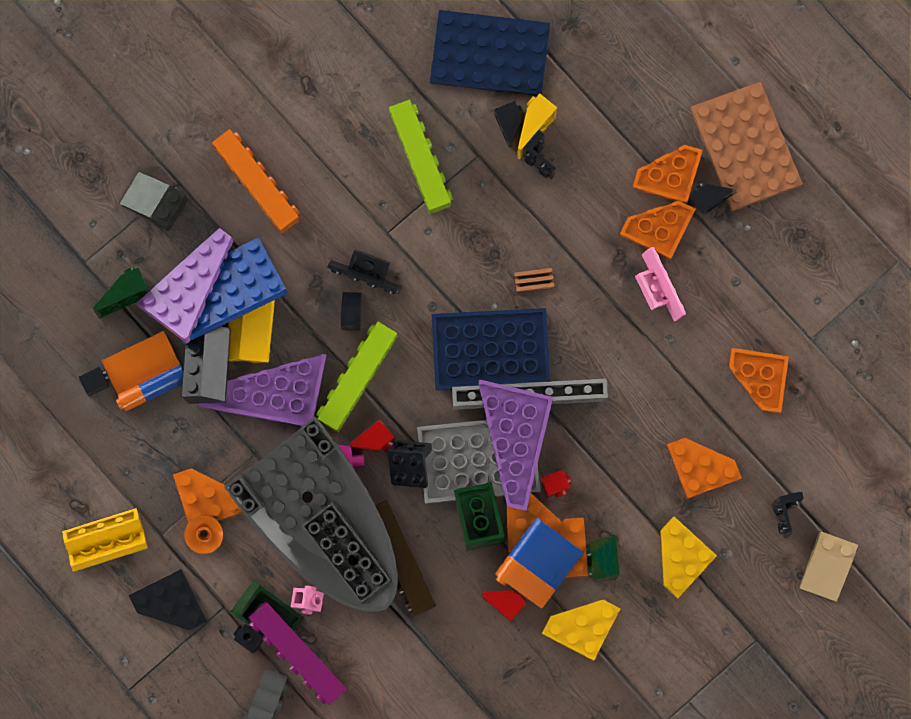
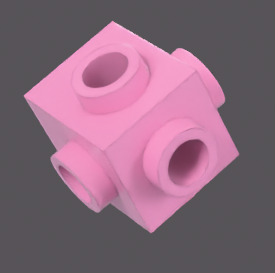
M312 586L294 588L291 607L301 609V613L312 615L313 612H321L324 593L316 591L317 588Z

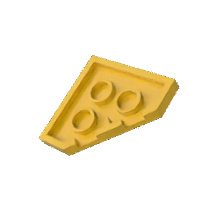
M673 517L660 531L663 586L678 599L717 555L678 519Z
M600 600L553 615L548 620L542 635L594 661L621 608L605 600Z

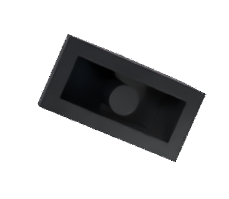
M515 101L494 109V116L508 148L512 147L522 124V116H524L522 107L520 105L517 106Z
M701 183L693 188L694 192L690 196L703 214H707L736 194L737 191L732 188L709 184L703 185Z
M343 292L341 330L361 331V292Z

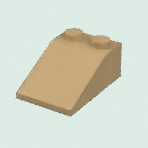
M820 532L817 535L799 589L837 602L858 545Z

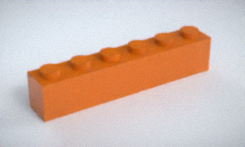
M229 129L212 142L213 148L279 232L283 234L300 221L298 216L300 212L294 205H289L287 202L288 197L282 190L278 191L275 187L277 185L275 180L271 176L267 177L261 162H255L252 158L254 154L248 146L244 148L241 144L243 140L237 132L233 134Z

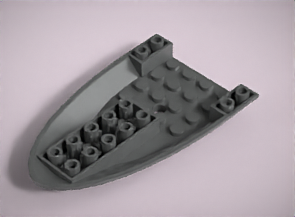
M316 417L308 421L295 434L224 487L270 546L294 570L321 592L344 605L367 612L385 610L392 604L397 592L398 572L395 554L384 522L357 472ZM306 491L313 494L311 502H306L303 498ZM328 523H332L335 526L334 533H330L327 530ZM352 554L359 557L358 564L351 562L350 556Z

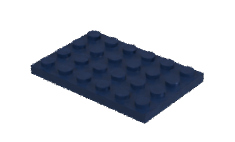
M439 10L430 84L532 96L542 95L550 23Z
M546 308L432 314L436 391L452 390V387L479 386V379L496 384L551 382Z

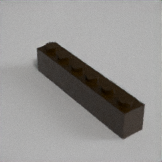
M388 500L376 504L375 506L391 540L398 572L399 585L397 588L400 595H405L408 601L405 603L409 614L413 613L414 616H417L435 608L436 604Z

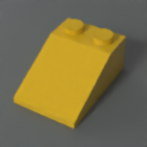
M541 94L537 97L533 96L527 103L528 108L526 109L527 112L517 152L519 160L523 157L524 146L536 132L540 130L543 133L556 118L557 107Z

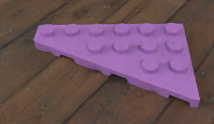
M321 354L313 358H306L298 362L288 363L273 369L227 381L226 403H199L198 406L302 427L315 416L327 355Z
M479 379V389L506 504L508 507L526 511L553 397Z

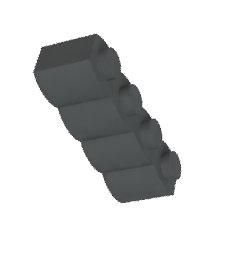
M265 669L246 719H274L275 712H280L283 700H280L283 692L287 693L291 683L288 682L289 677Z

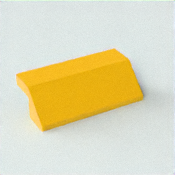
M275 300L229 322L228 328L231 329L230 362L269 363Z
M137 508L62 531L73 572L148 548Z

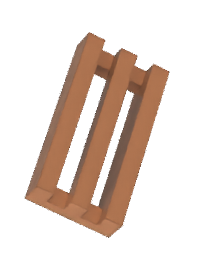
M552 268L514 273L516 292L554 288ZM549 274V276L519 280V277ZM550 281L548 284L520 287V284Z

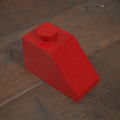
M379 420L351 442L350 446L353 450L381 452L382 450L387 451L393 445L395 439Z
M512 590L484 592L481 595L484 600L510 622L526 605L524 601L526 598L518 591L515 593Z

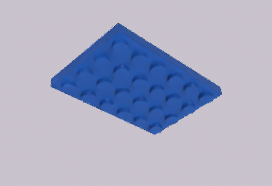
M259 237L228 252L227 258L223 260L220 266L221 271L216 282L213 284L212 292L206 298V305L201 317L197 321V326L191 332L190 341L288 294Z

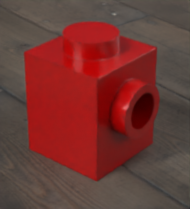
M561 470L541 477L546 497L549 498L555 495L556 498L567 494L566 491H569V485H571L568 473L564 474V471Z

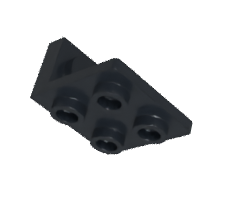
M538 130L524 146V161L528 165H534L538 168V172L543 177L553 179L556 167L539 154L544 148L545 134Z
M396 440L387 450L392 485L427 488L428 479L425 458L433 450L432 443Z
M802 491L779 496L774 501L773 511L780 521L777 524L780 535L783 534L784 538H788L793 534L787 510L800 505V502L804 499Z

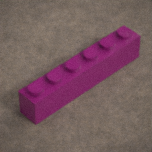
M264 602L248 617L251 620L249 625L256 632L260 630L265 635L262 639L270 647L274 645L278 649L276 654L283 661L287 659L291 663L289 668L296 676L300 673L305 678L302 682L308 689L314 688L318 692L315 696L322 704L327 702L331 705L347 690L267 602Z

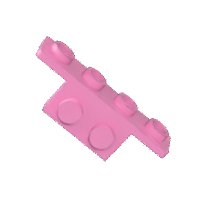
M651 247L642 254L649 270L637 274L635 278L650 309L654 310L666 305L673 321H678L686 315L684 306L676 294V290L660 261L658 253L654 247Z

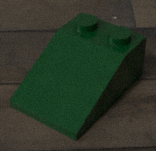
M139 267L125 270L124 274L119 276L96 303L93 310L99 319L137 303L149 292Z
M492 482L454 490L466 551L503 544L504 533Z
M616 535L590 541L589 546L586 547L587 558L591 559V566H588L589 578L592 577L593 582L616 580L620 575Z
M254 580L230 611L250 626L251 620L248 617L264 602H267L293 631L304 618ZM260 630L258 631L259 634L265 636Z

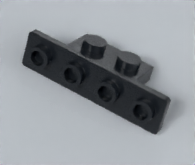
M356 249L353 251L349 266L333 260L327 266L335 274L341 275L343 273L354 281L362 280L367 282L366 284L370 287H381L389 294H399L402 289L401 285L385 280L391 262Z

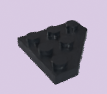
M182 569L129 595L138 614L189 631L207 622Z

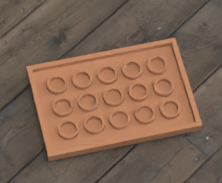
M761 82L690 108L721 186L737 191L736 194L727 199L731 211L802 186L803 183Z

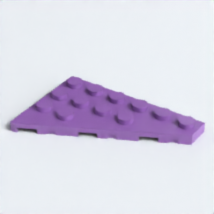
M217 229L137 302L139 308L185 343H188L193 328H196L197 321L205 308L206 298L209 293L211 294L213 284L219 276L220 266L223 260L227 258L228 250L234 242L232 237L222 229Z

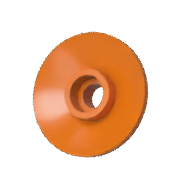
M197 516L190 520L185 528V542L196 553H211L222 543V526L211 516ZM206 530L208 535L202 536L200 532Z

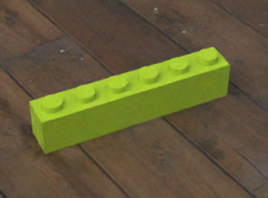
M409 99L390 106V116L429 214L451 207V200H453L449 189H445L444 183H446L444 174L443 172L439 173L437 169L439 162L436 155L432 156L430 151L432 144L429 138H425L423 133L426 131L422 121L419 122L416 116L419 115L416 104L412 105Z
M377 322L376 325L372 324L369 328L367 340L360 343L357 351H359L355 358L352 357L347 364L349 369L338 378L337 383L339 385L328 394L327 399L329 401L326 406L322 405L317 412L319 422L336 433L342 428L398 337V333L380 322Z

